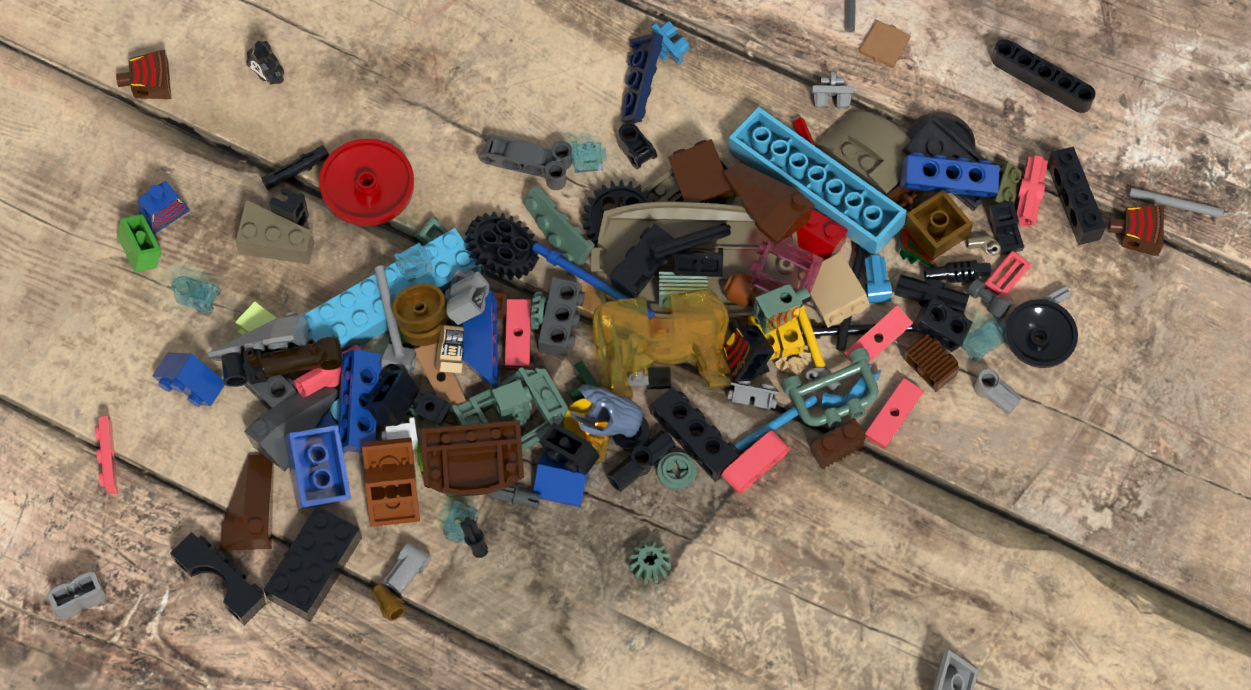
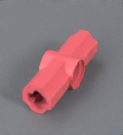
M1041 156L1028 157L1024 178L1021 180L1017 197L1019 202L1016 213L1019 225L1034 226L1037 220L1039 204H1041L1045 190L1044 178L1048 161Z
M356 344L355 346H352L341 353L343 356V353L348 352L350 350L362 349ZM342 366L334 370L312 369L294 379V385L303 398L308 397L323 387L338 386L341 383Z

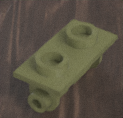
M1007 161L1003 169L999 171L1002 177L999 180L998 194L989 201L991 206L1013 201L1014 204L1023 172Z

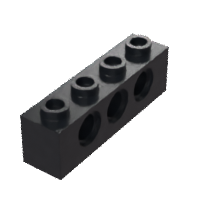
M1074 146L1051 152L1047 167L1078 245L1101 240L1106 226Z
M672 387L651 404L650 414L714 482H717L722 477L723 471L738 458L739 455L735 446L731 443L727 444L721 438L720 431L714 425L710 426L705 421L704 414L698 408L694 409L689 404L687 396L682 391L678 392ZM683 413L685 417L678 419L674 414ZM699 430L702 434L694 436L690 431ZM715 447L718 449V452L709 453L706 449Z

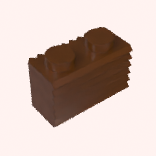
M928 334L922 336L904 352L903 359L935 392L956 377L959 365L956 358L951 354H946L942 350L940 342L934 337H929Z
M853 418L812 440L810 450L820 467L825 469L826 466L829 467L830 464L833 465L834 462H838V459L842 460V457L850 456L851 453L858 451L859 448L863 449L866 434L857 420Z

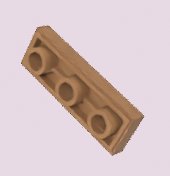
M438 342L414 349L436 395L457 406L467 402L454 374L435 369ZM440 373L446 375V379L442 382L437 380V376Z

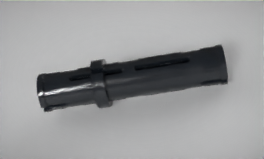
M321 145L307 154H300L299 158L261 177L262 182L269 191L301 172L312 170L313 166L326 160L329 154L324 145Z

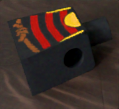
M736 320L728 325L731 335L723 345V351L734 381H754L775 351L758 326L742 325L741 321Z

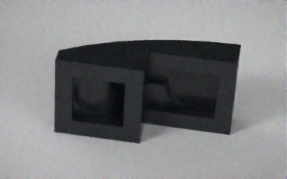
M1013 201L990 206L989 210L995 239L1001 246L1000 256L1009 254L1012 250L1014 252L1023 251L1024 244L1018 228L1019 219Z

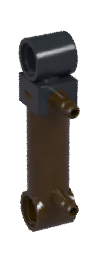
M335 337L322 338L317 342L309 339L305 346L262 353L260 349L248 350L243 352V355L230 354L222 359L224 384L229 387L243 386L247 384L248 380L250 384L267 382V377L316 368L334 370L343 365L340 340Z

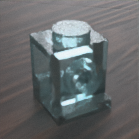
M572 141L575 173L603 170V161H607L606 148L601 147V143L586 142L582 145H577V141Z
M420 243L400 254H394L396 267L407 283L433 270L431 261L434 259L433 254L427 246L422 248Z
M454 501L450 514L443 526V533L446 538L454 543H465V534L461 525L455 524V521L463 522L465 518L469 517L477 522L479 518L478 509Z

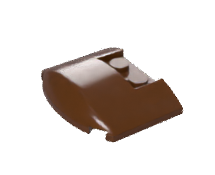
M520 420L421 429L424 486L427 488H432L448 495L477 496L505 489L524 478Z

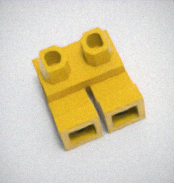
M754 315L749 316V325H756L762 331ZM797 318L764 335L775 351L769 360L779 358L780 353L781 357L803 353L805 343Z

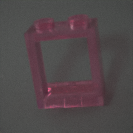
M770 239L766 242L762 241L757 250V254L760 257L758 261L754 260L749 270V273L752 274L749 283L767 292L787 285L762 272L768 255L771 253L805 269L799 288H792L794 291H798L805 287L810 294L824 258L785 240L777 245Z

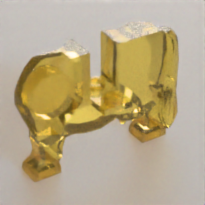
M698 289L687 293H670L669 300L674 332L669 333V329L656 330L654 335L650 333L646 296L619 299L598 305L594 311L592 323L593 337L601 359L599 385L615 395L633 399V390L627 380L628 372H632L633 376L637 377L638 371H642V374L647 376L648 368L653 363L670 366L695 359L701 369L702 377L706 380L707 389L730 387V378L723 374L720 365L721 350L723 349L729 322L728 311L724 303L710 289Z

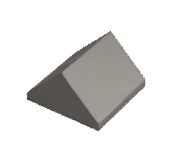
M945 649L939 662L932 690H974L979 670L949 649Z

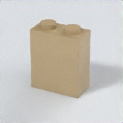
M841 252L799 273L803 287L808 290L811 301L827 328L840 324L844 319L854 314H859L870 306L864 289Z

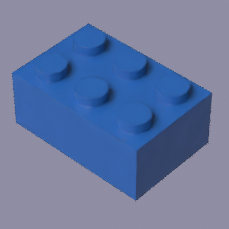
M338 425L285 435L297 509L351 499Z

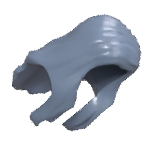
M582 385L578 389L586 400L593 403L588 414L572 410L570 412V415L575 420L581 422L580 429L596 436L623 434L628 438L633 437L639 431L643 420V411L637 403L626 397L615 395L605 387ZM600 422L608 423L605 428L592 426Z

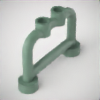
M859 348L850 353L849 359L852 365L802 385L798 376H791L783 380L781 383L786 395L792 396L804 423L810 426H821L827 423L829 428H836L842 424L841 417L850 414L852 418H860L865 414L864 408L875 402L879 390L868 365L871 358L866 348ZM861 372L869 389L867 396L861 399H851L846 405L839 408L827 409L820 416L814 417L810 415L803 400V395Z

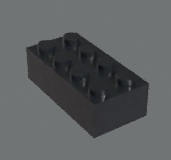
M316 505L265 586L264 592L267 599L311 622L361 541L360 528Z

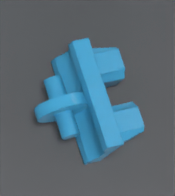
M670 21L660 27L656 23L651 26L654 33L663 36L662 50L658 58L661 57L665 61L668 58V55L665 53L667 51L678 65L682 63V56L690 49L689 43L685 38L681 36L672 43L670 38L677 34V30Z

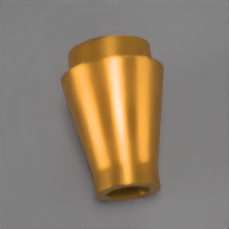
M383 583L378 584L372 589L371 593L375 597L384 618H387L389 621H395L404 614V602L386 588Z

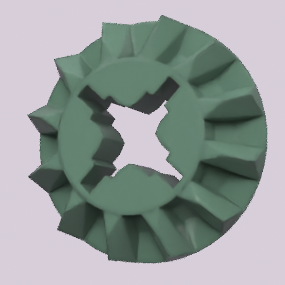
M536 292L532 299L531 326L537 330H540L543 324L547 304L543 292Z
M672 452L665 455L660 460L657 468V475L661 484L666 485L669 489L673 488L679 491L682 488L689 487L697 474L694 460L682 452ZM675 463L679 470L684 471L680 473L679 479H677L674 473H670L674 470Z

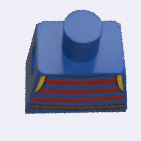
M167 181L151 186L149 191L138 199L139 215H144L153 235L190 211Z

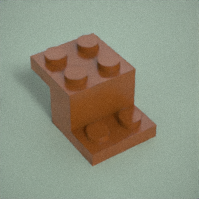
M412 438L362 442L370 527L419 522L420 513Z

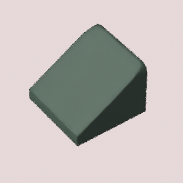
M431 217L422 224L414 237L426 245L448 232V230L434 217Z

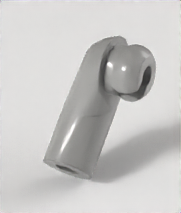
M811 368L806 372L805 377L808 382L831 374V372L827 368ZM837 381L827 386L834 392L841 386V383Z

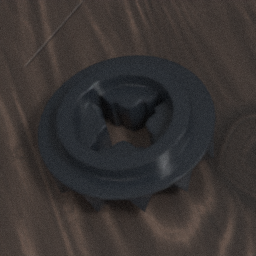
M644 417L642 418L640 429L634 435L633 440L623 434L611 435L615 444L624 450L634 449L645 444L650 437V427Z

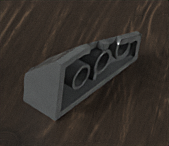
M323 387L305 398L297 393L263 413L244 433L253 448L285 472L290 467L285 435L317 429V424L322 417L326 416L339 392L334 387Z

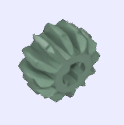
M645 541L642 542V549L635 546L633 549L634 554L629 556V561L632 563L629 567L630 571L636 572V580L643 576L645 584L649 582V578H652L654 583H658V576L666 578V570L671 569V563L668 562L671 559L670 553H664L666 549L664 545L656 548L657 542L655 541L652 542L651 546H648ZM651 559L654 565H649V562L646 564V560Z

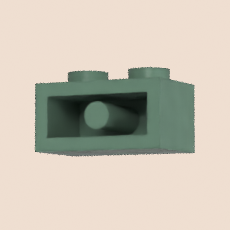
M520 380L492 390L494 410L499 422L520 420L521 426L530 419L529 410H532L530 402L532 397L528 387H523Z

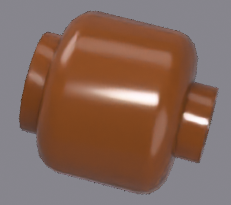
M737 272L735 275L731 274L723 289L726 292V299L740 307H746L749 302L754 304L755 297H758L760 293L757 290L758 281L743 272Z

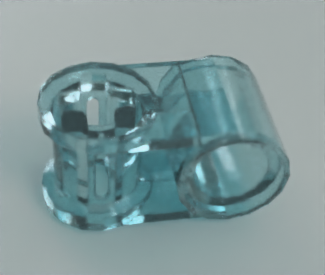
M187 276L177 277L172 282L174 298L178 304L194 308L203 313L210 314L213 312L214 308L212 305L216 296L220 295V288L214 284L201 282ZM183 288L189 289L186 293H179Z

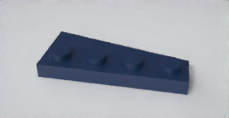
M658 33L630 39L633 55L628 56V65L631 66V73L626 76L625 83L629 87V91L624 95L621 120L624 123L642 122L645 116V107L651 93L652 79L656 73L658 56L662 50L663 36Z

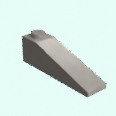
M286 313L283 318H276L208 352V357L215 361H222L223 357L227 355H243V352L248 350L260 349L262 353L305 346L309 340L307 319L300 316L299 313Z

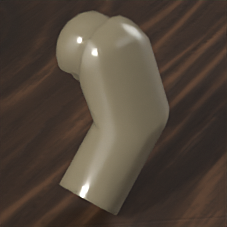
M989 235L967 237L966 239L968 249L981 248L991 256H996L1001 251L999 243Z

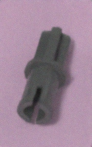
M519 486L517 488L507 487L490 493L492 498L512 502L513 506L520 504L538 509L539 502L531 501L529 498L539 501L541 497L540 493L521 490Z

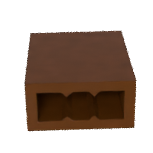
M712 139L709 141H699L694 147L686 150H677L668 157L685 202L717 204L735 197L731 187L723 177L724 168Z

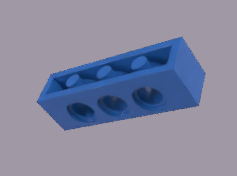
M910 153L902 160L900 188L940 192L944 189L946 193L991 198L998 194L1000 165H992V162L987 160L974 163L969 162L967 158L947 160V157L942 155H935L929 158L924 157L922 153ZM923 167L930 169L931 177L924 174ZM946 169L953 172L954 179L947 177ZM969 172L976 175V182L969 178Z
M353 349L343 353L342 356L343 365L341 371L338 427L342 449L344 451L362 453V442L377 441V421L366 408V405L379 385V374L382 366L380 354Z

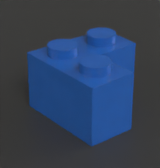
M168 352L152 375L159 381L158 385L168 392L171 390L183 392L188 396L187 400L197 407L211 406L225 386L222 378L190 353Z

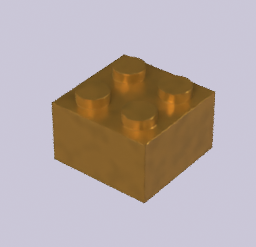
M943 189L908 212L903 227L933 261L969 237L973 223Z

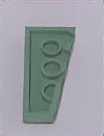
M539 186L531 188L523 201L527 211L530 212L536 221L538 228L543 232L550 246L560 252L563 258L581 268L595 244L591 240L586 241L582 237L583 232L578 227H572L568 222L569 217L564 212L559 213L556 210V204Z

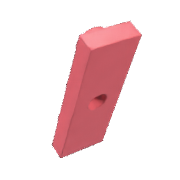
M507 299L505 369H519L521 367L530 369V299Z
M897 305L843 354L850 361L849 355L852 351L866 348L871 358L868 362L869 364L909 328L913 322ZM875 335H879L881 337L880 343H877L874 340Z
M903 378L866 431V438L885 450L924 394V390Z
M103 416L99 417V426L95 427L96 440L100 441L101 449H97V460L99 464H102L103 471L98 473L100 487H105L109 494L118 493L113 428L109 417Z

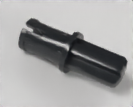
M469 517L465 518V521L461 522V528L465 534V543L471 547L476 558H482L488 553V547L484 542V534L478 529L475 520H471Z

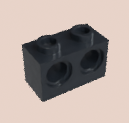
M932 297L922 305L912 328L923 335L928 334L929 337L936 338L941 346L953 352L962 346L973 322L967 319L963 313L947 307L942 300ZM930 313L935 316L936 321L931 318ZM951 325L955 328L956 333L952 331Z

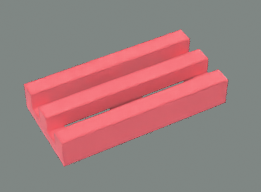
M1012 250L986 280L985 288L991 289V292L994 294H1008L1028 271L1031 263ZM1013 258L1017 260L996 285L993 284V281ZM1019 265H1024L1003 290L1000 289Z

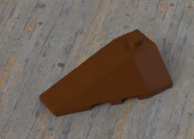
M740 162L723 172V177L735 195L741 197L745 203L744 209L746 212L751 213L755 218V225L758 230L774 244H779L808 223L815 204L798 190Z
M262 454L248 455L222 523V551L272 549L274 463Z

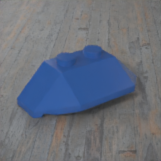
M489 290L488 296L485 298L483 313L460 325L464 329L461 360L477 376L493 389L499 387L497 299L493 292Z

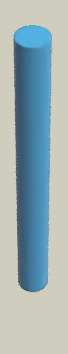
M814 394L804 400L807 409L818 403V399ZM796 406L734 444L738 453L756 443L769 431L778 429L798 416L799 413Z

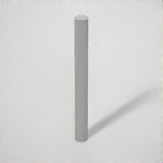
M1131 188L1129 192V197L1214 217L1222 218L1224 212L1222 208Z
M382 265L377 266L374 269L396 359L403 358L405 354L398 324L393 314V303L385 269Z

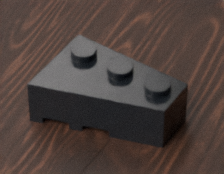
M654 224L651 228L647 227L643 231L636 246L633 245L625 255L626 258L610 274L611 284L634 300L670 256L654 259L650 256L649 248L652 245L674 239L657 224Z

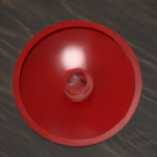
M377 139L353 140L335 149L325 160L319 177L320 192L323 202L329 211L342 221L357 226L380 225L397 217L409 204L414 191V173L404 153L392 144Z

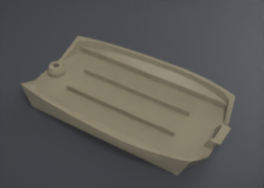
M651 202L627 205L604 211L598 236V248H593L591 251V272H597V278L614 287L611 284V272L626 258L625 255L633 245L636 246L643 231L647 227L651 228L654 224H657L672 237L677 238L726 223L731 227L730 236L681 251L718 253V248H723V276H707V307L692 309L688 306L686 308L677 306L673 309L664 306L659 307V271H674L675 254H671L635 300L655 311L653 318L698 320L749 317L754 312L753 303L749 302L746 307H740L725 297L726 292L723 289L730 275L743 272L758 281L757 290L760 291L758 296L790 284L793 290L797 291V232L776 245L758 230L755 225V218L751 213L746 212L744 206L693 202ZM788 262L790 266L785 267L783 263ZM598 289L603 307L629 315L644 317Z

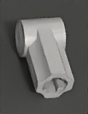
M992 369L983 370L974 383V390L977 395L988 398L1007 415L1022 400L1017 393L1000 380L999 374ZM982 380L989 381L992 386H985Z
M408 542L400 552L398 562L384 579V584L396 594L402 595L416 574H421L427 567L431 555L413 543Z

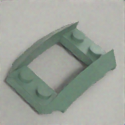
M521 367L512 376L499 383V387L520 380L523 387H528L533 401L546 421L521 437L522 451L539 442L553 422L560 425L569 411L546 369L535 368V370H527ZM493 388L469 398V401L458 406L453 405L452 412L456 424L488 423L483 412L494 407Z

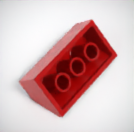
M813 209L808 223L796 231L798 239V264L809 269L836 255L846 242L848 230Z

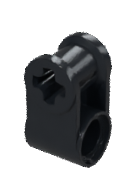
M625 123L620 126L618 146L635 169H640L641 165L651 158L655 159L658 157L652 143L645 138L635 124ZM630 135V136H632L633 138H632V139H625L624 136Z

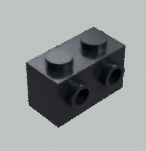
M405 369L386 372L367 403L366 408L381 427L400 425L404 421L409 408L413 405L420 389Z
M554 422L539 441L547 453L545 455L548 459L556 464L560 461L572 473L578 471L586 476L600 457L588 440Z

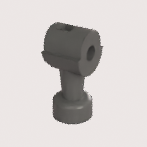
M977 278L970 285L967 294H970L973 298L981 297L988 303L986 310L990 314L999 318H1005L1014 302L1013 299L1007 294L996 295L985 289V282Z

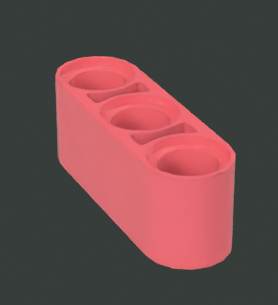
M771 430L723 471L721 476L740 494L778 463L788 453L790 447Z

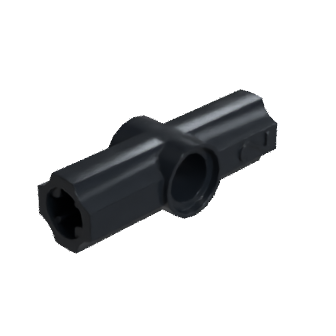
M900 274L894 295L919 302L921 307L933 297L945 302L946 306L952 310L964 314L970 294L947 288L944 283L935 279L922 281Z
M659 431L645 444L634 448L628 458L607 474V479L615 490L622 492L640 476L648 474L654 464L676 447L675 442L667 432ZM643 458L647 462L641 464L638 463L636 459Z

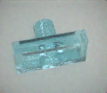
M999 317L993 318L966 336L961 346L973 362L977 361L1006 341V324Z

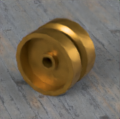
M421 283L412 285L402 290L392 304L393 314L398 323L400 334L406 342L412 345H432L439 341L442 325L452 326V320L446 313L447 302L440 288L432 284Z

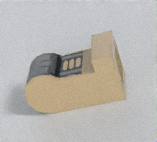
M442 325L435 369L438 371L462 372L463 327Z

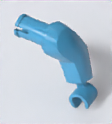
M879 369L878 373L873 374L875 381L879 379L881 369ZM860 376L847 394L835 395L823 392L821 408H839L846 405L851 399H861L867 396L869 389L863 376Z

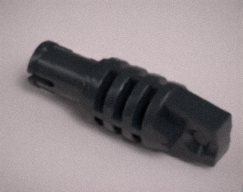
M977 260L947 262L945 266L924 267L925 280H946L949 283L971 282L979 277L989 276L991 273L990 263H977Z

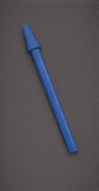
M538 242L534 244L532 250L545 257L548 263L562 267L649 320L654 317L655 311L563 258L560 252L555 249L550 250Z

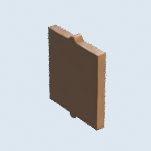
M877 20L859 53L874 59V62L879 61L894 68L911 36L897 30L896 26L891 27Z

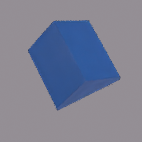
M544 451L537 466L533 493H540V499L581 508L589 472L586 476L578 471L572 473L560 461L556 464L548 459L545 455L547 452Z

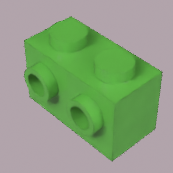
M140 214L120 219L117 238L134 272L157 268L162 252L144 215Z

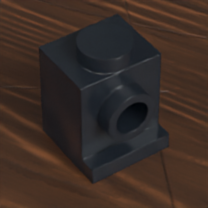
M427 390L424 394L419 392L413 402V406L416 407L415 413L438 426H442L453 404ZM429 402H433L435 405V409L431 412L426 409V405Z

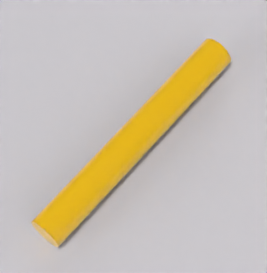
M802 304L798 318L816 368H823L826 365L804 304Z

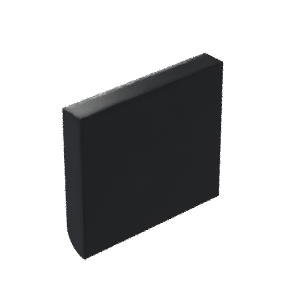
M648 369L649 385H647V389H670L671 369Z

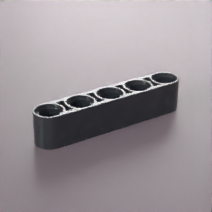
M1002 39L996 43L992 55V63L997 68L1078 113H1086L1090 110L1096 95L1095 89L1091 85L1010 40Z

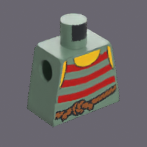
M787 284L755 297L753 315L764 335L797 318L800 315L801 305L811 301V296L805 287L794 291L792 286Z

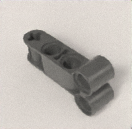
M490 134L485 136L484 141L486 143L483 152L478 157L481 162L543 177L546 179L547 186L552 190H560L565 187L567 181L566 170L573 164L572 147L568 142L558 141L553 144L552 148L497 135ZM560 154L567 155L565 157H558ZM553 174L560 175L559 177H552Z

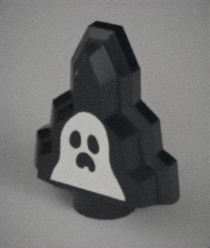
M257 41L247 52L246 65L257 73L259 79L267 81L271 85L281 84L284 81V69L272 53L268 41Z

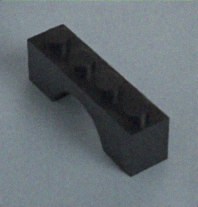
M191 532L170 552L173 561L190 577L202 573H212L224 579L227 583V592L223 601L226 610L245 626L266 605L263 598L264 592L256 584L251 586L245 581L247 577L240 569L236 567L233 570L227 564L229 562L228 559L221 552L214 553L210 549L211 544L202 535L197 537Z

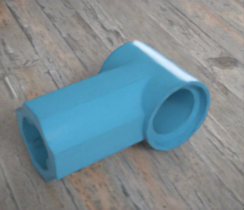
M871 255L865 258V293L869 303L891 302L892 288L890 280L887 279L885 257Z

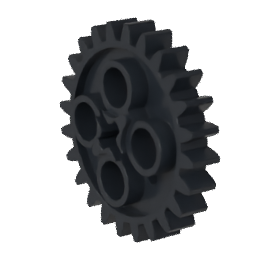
M620 180L619 186H615L613 181L610 183V188L602 185V192L594 190L596 198L588 197L590 205H584V211L587 214H583L582 218L583 221H586L583 227L584 230H588L586 233L587 238L594 237L592 242L595 245L598 244L604 211H607L603 208L606 204L612 203L615 205L614 208L619 207L620 199H623V206H627L633 203L655 202L654 197L648 198V190L641 193L642 187L640 184L634 189L632 181L627 186H624L623 180Z
M492 212L491 216L487 213H484L482 217L478 215L475 221L472 220L465 232L466 238L464 239V242L467 243L465 249L472 251L469 258L477 259L475 265L482 264L484 266L483 272L488 269L491 270L492 277L495 273H498L500 279L507 275L509 280H512L514 276L520 279L522 275L527 276L530 271L532 272L539 260L538 253L532 250L537 241L532 240L535 236L534 234L527 233L529 227H521L522 221L515 223L513 222V216L506 219L504 213H501L500 217H498L495 212Z

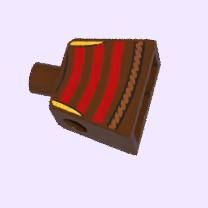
M165 50L130 58L129 72L116 73L118 87L131 86L135 98L172 99L169 61Z
M1164 206L1127 207L1122 219H1109L1108 232L1121 234V246L1124 248L1159 256L1164 238Z

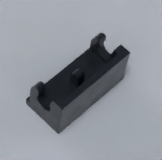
M280 189L281 194L288 196V199L280 201L277 198H272L269 202L271 212L303 227L309 217L304 194H297L288 189Z
M718 248V253H675L674 275L722 277L723 248Z

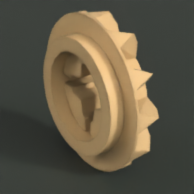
M805 344L803 353L796 354L797 358L792 357L788 362L787 356L781 357V353L779 358L773 359V362L782 372L788 374L799 373L806 369L810 363L811 354L809 347Z

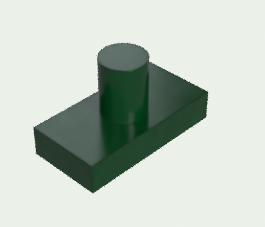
M582 360L573 365L574 375L581 383L568 392L573 402L585 398L581 391L578 390L582 385L601 387Z

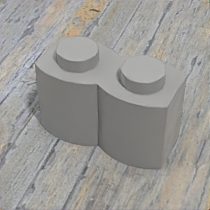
M478 271L454 283L451 287V298L447 302L446 313L457 325L483 313L485 309V298L489 293V283Z
M94 572L81 574L71 583L58 585L47 594L51 606L59 619L71 618L77 615L83 608L94 607L103 602L107 597Z

